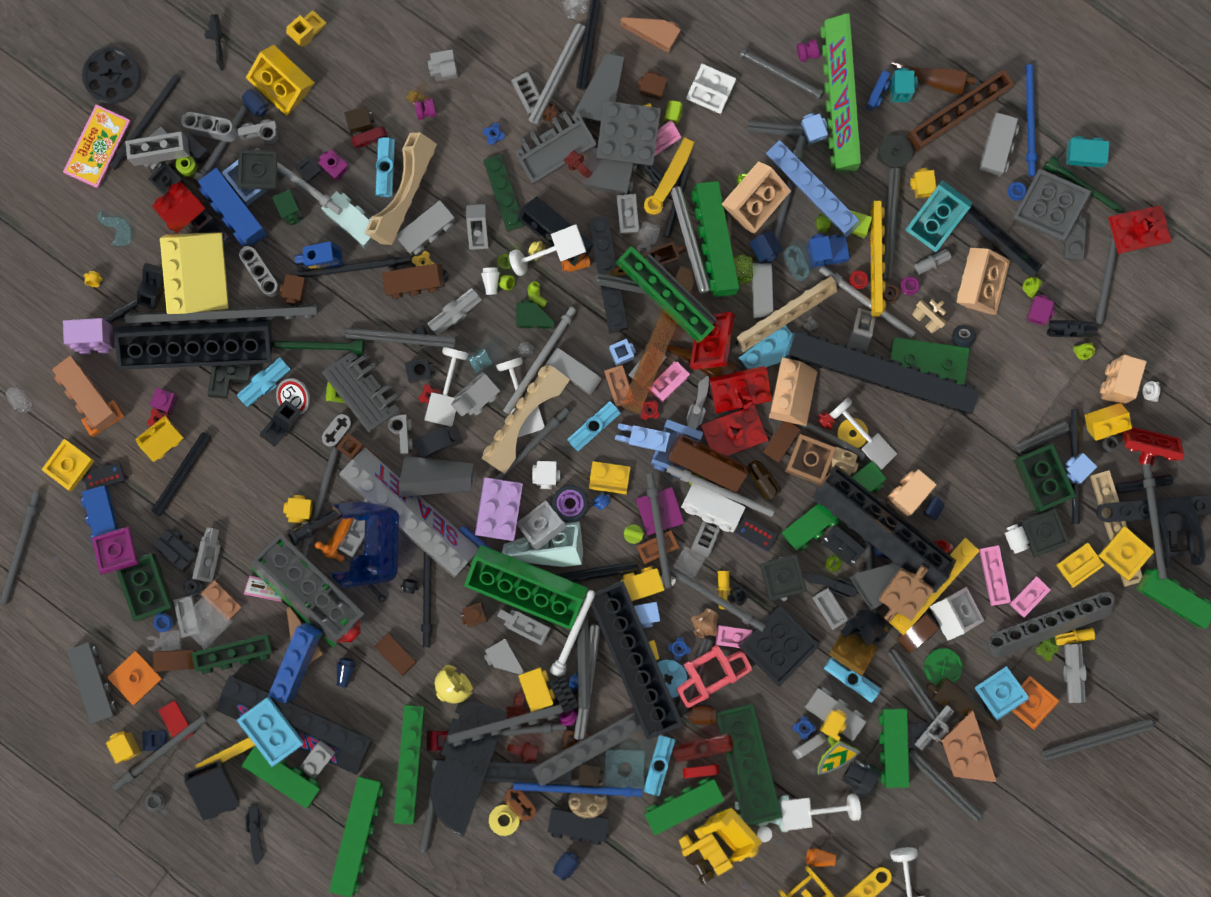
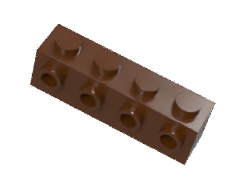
M679 433L669 450L668 459L676 466L681 465L692 472V474H699L705 480L711 483L715 482L729 491L737 493L747 476V466Z

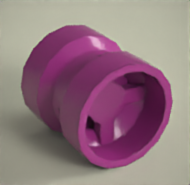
M815 39L810 40L808 44H796L800 62H805L809 58L817 59L820 57Z
M433 98L426 99L424 102H414L418 120H422L427 116H437Z

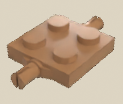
M921 565L916 574L909 573L903 568L898 570L879 597V601L890 608L884 616L886 620L891 622L896 613L912 621L934 591L933 587L922 579L928 571L926 567L924 568Z

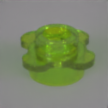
M1050 639L1042 641L1035 651L1044 657L1045 661H1051L1054 653L1059 651V647L1053 645Z

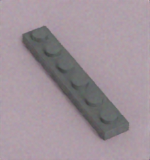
M557 705L447 736L448 744L453 743L454 746L465 743L464 739L471 737L473 741L484 738L483 734L491 732L492 736L503 733L502 729L510 727V731L522 728L521 723L528 722L529 725L540 723L539 718L547 717L548 720L558 718V713L563 712L562 707Z
M631 712L531 769L540 786H543L643 729L634 712Z

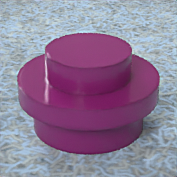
M912 276L905 277L900 284L901 291L906 295L916 294L920 287L919 281Z
M573 709L567 713L563 710L559 715L560 723L563 726L573 725L578 718V713Z

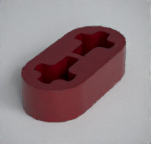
M381 126L352 137L351 141L354 148L357 149L378 142V138H387L388 134L385 127Z

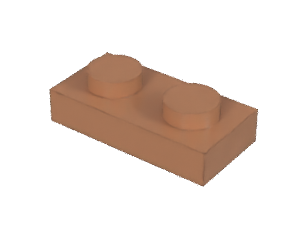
M623 365L605 370L604 373L616 408L634 402Z
M215 580L201 593L227 621H230L243 608Z

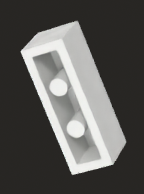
M694 483L681 506L688 514L702 517L703 521L714 523L723 531H730L732 533L745 509L744 506Z

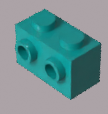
M909 68L895 70L890 81V102H910L918 84L917 77H914V71H909Z
M1074 136L1067 142L1066 165L1104 168L1108 164L1109 141H1104L1103 138L1087 140L1083 136Z

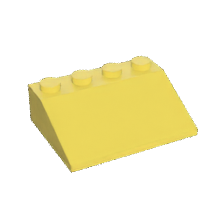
M222 233L166 234L160 238L167 314L228 309Z

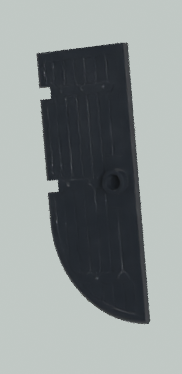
M466 699L458 703L455 713L461 714L460 720L453 718L447 736L503 721L506 719L508 712ZM491 732L483 734L484 738L475 741L472 740V737L464 739V744L454 746L453 743L448 744L446 736L440 755L446 757L445 762L437 761L431 779L430 796L434 811L440 821L449 830L461 837L465 836L500 734L492 736Z

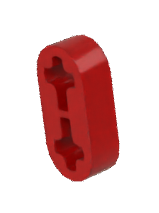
M719 764L682 768L683 778L720 774Z

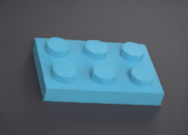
M269 696L237 719V722L272 767L304 744Z

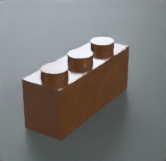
M438 263L382 272L385 295L392 296V299L403 298V294L410 293V296L421 295V291L428 290V293L439 292V288L445 287L442 264Z

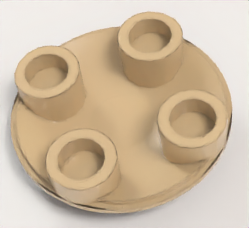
M571 793L568 803L570 809L576 815L591 818L605 811L607 797L601 794Z

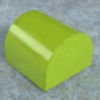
M668 101L664 121H672L675 125L680 124L683 112L681 102Z

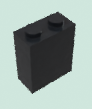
M221 759L184 773V783L203 820L213 819L223 812L233 811L240 806L239 795Z

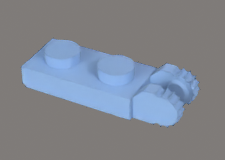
M618 424V429L630 431L631 436L628 438L616 435L615 440L629 443L632 446L667 453L670 433L634 425L632 427Z

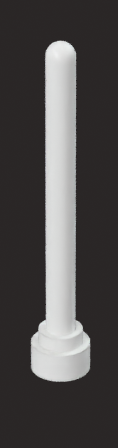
M592 590L587 592L559 660H556L551 666L550 672L560 677L566 673L567 665L565 663L595 596Z

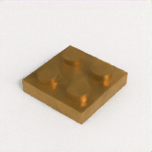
M840 633L828 655L862 676L878 647L875 645L866 646L862 637L858 634L844 638L843 634Z

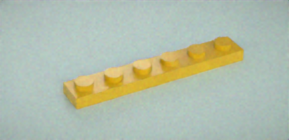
M873 201L870 205V216L872 217L870 223L872 317H879L886 307V301L883 299L885 281H882V274L885 273V263L882 262V255L885 253V244H882V237L885 234L882 218H884L885 210L884 207H881V201Z
M964 538L949 554L956 560L949 579L935 593H931L912 621L896 613L889 623L902 635H905L980 550L967 538Z

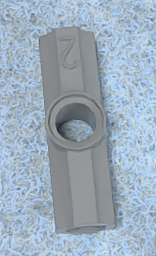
M471 288L457 300L448 303L442 309V312L428 322L427 325L436 336H440L452 325L461 322L467 316V313L481 303L482 300Z
M1082 644L1064 645L1065 665L1063 674L1064 680L1067 682L1068 703L1086 702L1084 684L1086 681V667L1083 664Z

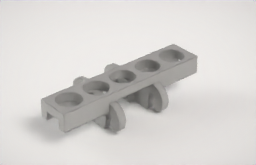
M946 706L915 745L923 750L931 739L941 742L940 738L945 732L949 733V727L945 722L954 711L949 706ZM940 726L942 730L936 736L933 733Z

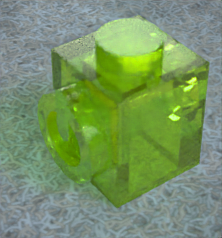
M745 254L736 255L734 264L738 284L751 283L753 278L752 257H747Z

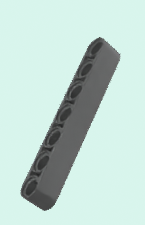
M1103 592L996 632L989 637V651L994 657H1002L1108 617L1114 612V596L1109 592ZM1036 630V631H1038V632H1036V633H1031L1030 631Z

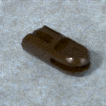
M758 460L749 463L747 471L765 499L770 500L781 492V487L765 466Z

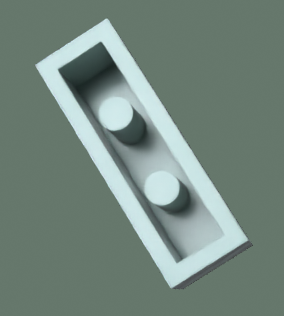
M336 191L331 198L334 203L343 209L342 213L338 215L331 209L323 206L321 209L366 249L374 240L365 234L371 218L367 219L364 216L365 212L358 205L354 207L350 204L351 199L344 193L340 195Z

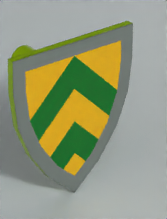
M829 736L828 741L832 747L822 755L818 765V775L829 773L848 764L861 753V750Z

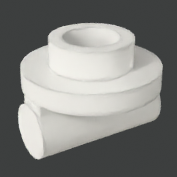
M1147 382L1143 387L1144 398L1152 402H1158L1160 395L1159 382Z

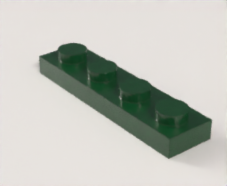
M501 154L484 159L483 162L506 231L509 232L524 227L525 225L518 220L520 209Z

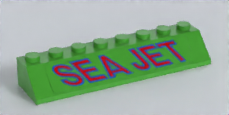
M849 13L824 21L823 26L820 27L821 38H824L825 44L822 45V56L826 58V63H823V74L827 75L824 89L825 93H828L829 100H826V112H830V119H827L828 130H831V137L828 139L829 149H832L833 156H830V167H834V173L857 172L861 164Z

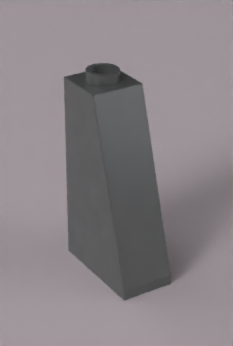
M616 52L605 54L574 112V114L579 112L584 122L601 125L604 101L616 102L624 66V57Z
M405 456L399 481V496L470 491L472 483L476 482L477 472L473 471V463Z
M892 563L863 571L850 577L870 610L882 604L879 601V597L901 568L900 566Z

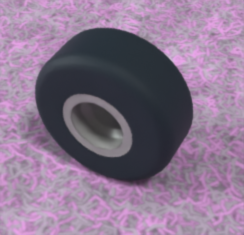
M958 326L953 331L952 341L959 347H969L974 343L976 334L968 326Z

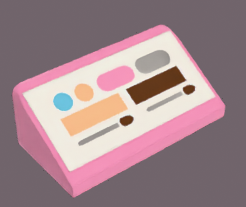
M249 576L244 591L245 595L284 602L261 578Z

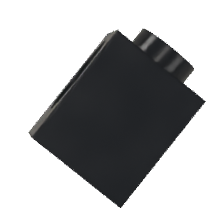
M427 358L405 363L410 384L432 379V374L435 373L433 363H429ZM424 366L426 369L425 373L417 375L415 373L416 368Z

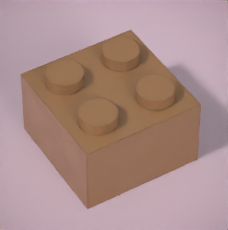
M800 434L785 472L820 485L827 474L836 448Z

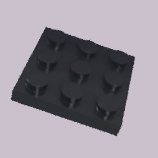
M778 605L761 622L766 625L765 630L761 632L755 628L738 646L780 687L819 645Z

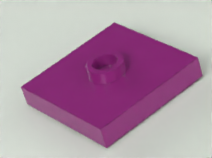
M673 488L659 491V496L657 497L663 531L684 524ZM646 495L637 498L636 502L647 536L656 533L650 497L648 498Z
M130 527L92 537L99 574L104 575L139 564Z

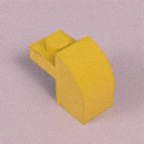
M312 10L304 18L299 15L286 28V33L300 47H304L312 42L313 37L326 26V22Z

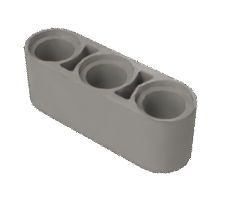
M193 112L185 113L181 119L182 125L192 135L232 142L238 137V129L228 119Z
M251 246L243 247L239 254L240 259L262 292L268 297L277 296L280 286L260 255ZM248 252L254 253V257L251 260H245V255ZM258 268H264V273L261 276L255 275ZM269 283L275 285L274 290L271 292L266 291V286Z
M752 263L754 318H765L773 313L771 263Z
M556 348L546 363L556 368L568 377L570 382L592 395L602 380L597 374L559 348Z

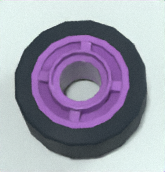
M566 485L555 492L552 499V507L561 520L575 522L586 514L588 498L581 488L574 485ZM567 499H574L576 505L574 508L568 509L565 506V501Z

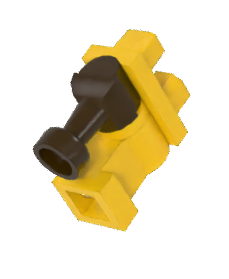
M703 825L694 830L699 839L693 843L687 834L679 838L683 855L688 863L693 865L700 874L698 880L701 885L715 877L711 870H706L703 864L704 860L708 859L718 876L733 867L712 833L704 835L700 830Z

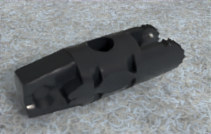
M1050 320L1047 336L1081 338L1096 336L1098 332L1097 323L1083 320Z

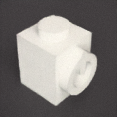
M537 461V465H533L532 484L541 486L540 489H552V486H556V482H560V470H557V462Z

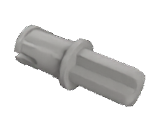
M945 249L933 256L929 255L927 259L917 264H913L917 275H921L932 268L936 269V266L950 260L951 254Z

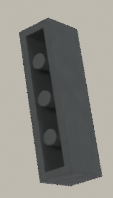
M86 643L66 650L90 723L95 724L117 716V704L115 700L111 699V686L109 682L105 681L104 674L106 672L103 664L99 663L97 657L99 656V650L97 646L93 645V643Z

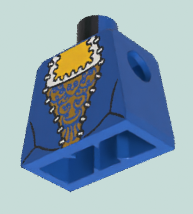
M331 241L303 247V254L295 255L296 265H305L310 269L343 265L341 247Z

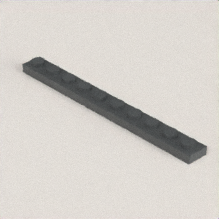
M318 304L235 307L185 314H167V311L128 312L125 315V323H131V326L143 325V322H150V325H160L165 321H169V324H179L181 321L188 320V323H199L200 320L218 322L219 319H226V321L232 322L238 321V318L253 321L257 320V317L273 320L276 319V316H284V319H293L295 315H303V318H312L314 315H317L319 308Z

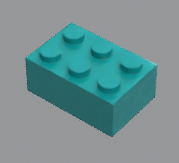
M941 180L905 230L937 252L973 202Z

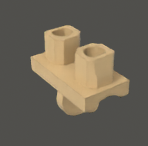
M932 299L929 302L934 308L932 309L926 302L921 300L916 305L917 308L912 315L918 321L925 315L932 319L925 326L931 333H934L939 328L942 329L947 322L936 311L942 316L946 313L941 307L944 302L941 300L937 304Z

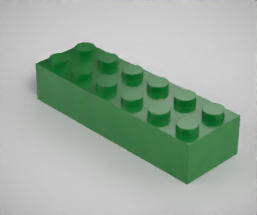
M480 545L474 556L464 587L572 630L588 590L587 587L483 545Z

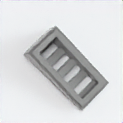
M526 72L510 81L525 110L530 114L535 105L529 107L528 103L536 99L538 101L540 94L529 72ZM527 80V83L521 86L518 85L519 82ZM530 86V90L522 93V89ZM534 93V97L528 100L525 99V96Z
M702 521L690 550L708 557L720 528L718 525L715 528ZM704 529H707V530H709V531H711V532H714V534L712 535V534H710V533H708V532H705V531H703V530H704ZM703 536L705 538L710 539L711 541L708 542L700 537Z

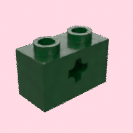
M290 189L272 197L286 225H295L301 221L300 219L304 218Z

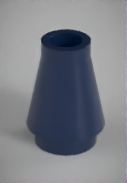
M339 658V662H337V686L348 687L349 680L355 669V661L353 659Z

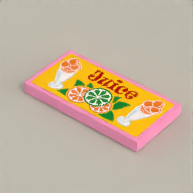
M95 105L63 173L99 189L131 121Z

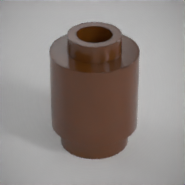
M693 705L692 709H688V721H692V725H711V723L716 722V708H711L708 705Z

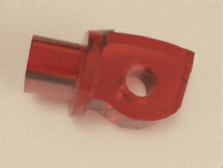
M575 150L564 159V162L569 166V170L577 169L587 179L593 174L583 164L584 156L582 154L579 155Z
M515 693L513 706H507L506 708L508 711L507 719L526 714V710L522 709L524 693Z
M530 742L525 743L523 747L508 743L506 751L521 755L523 762H535L538 747L532 746Z

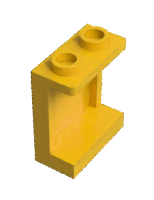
M732 808L710 816L700 828L704 835L715 831L733 851V855L729 859L731 863L741 862L747 857L752 858L758 853V847L762 843L758 836Z

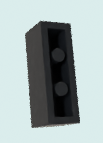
M552 808L548 832L551 833L552 837L562 838L563 835L571 836L570 840L582 842L583 838L590 840L589 843L601 845V842L606 841L609 818L602 816L586 818L576 815L573 811Z

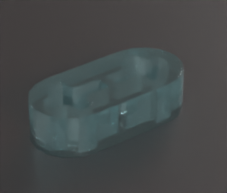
M789 246L784 253L787 266L795 280L804 281L809 275V267L800 248ZM790 250L798 253L796 255L797 262H794L792 257H788ZM796 265H799L801 270H805L803 277L800 274L796 275L798 271Z

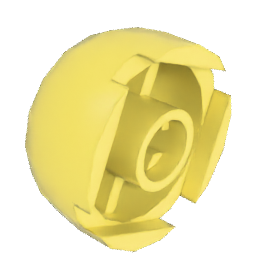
M445 665L437 674L434 682L435 690L437 691V697L441 701L457 704L466 700L473 693L471 692L473 686L463 673L459 675L455 672L457 668L451 665Z

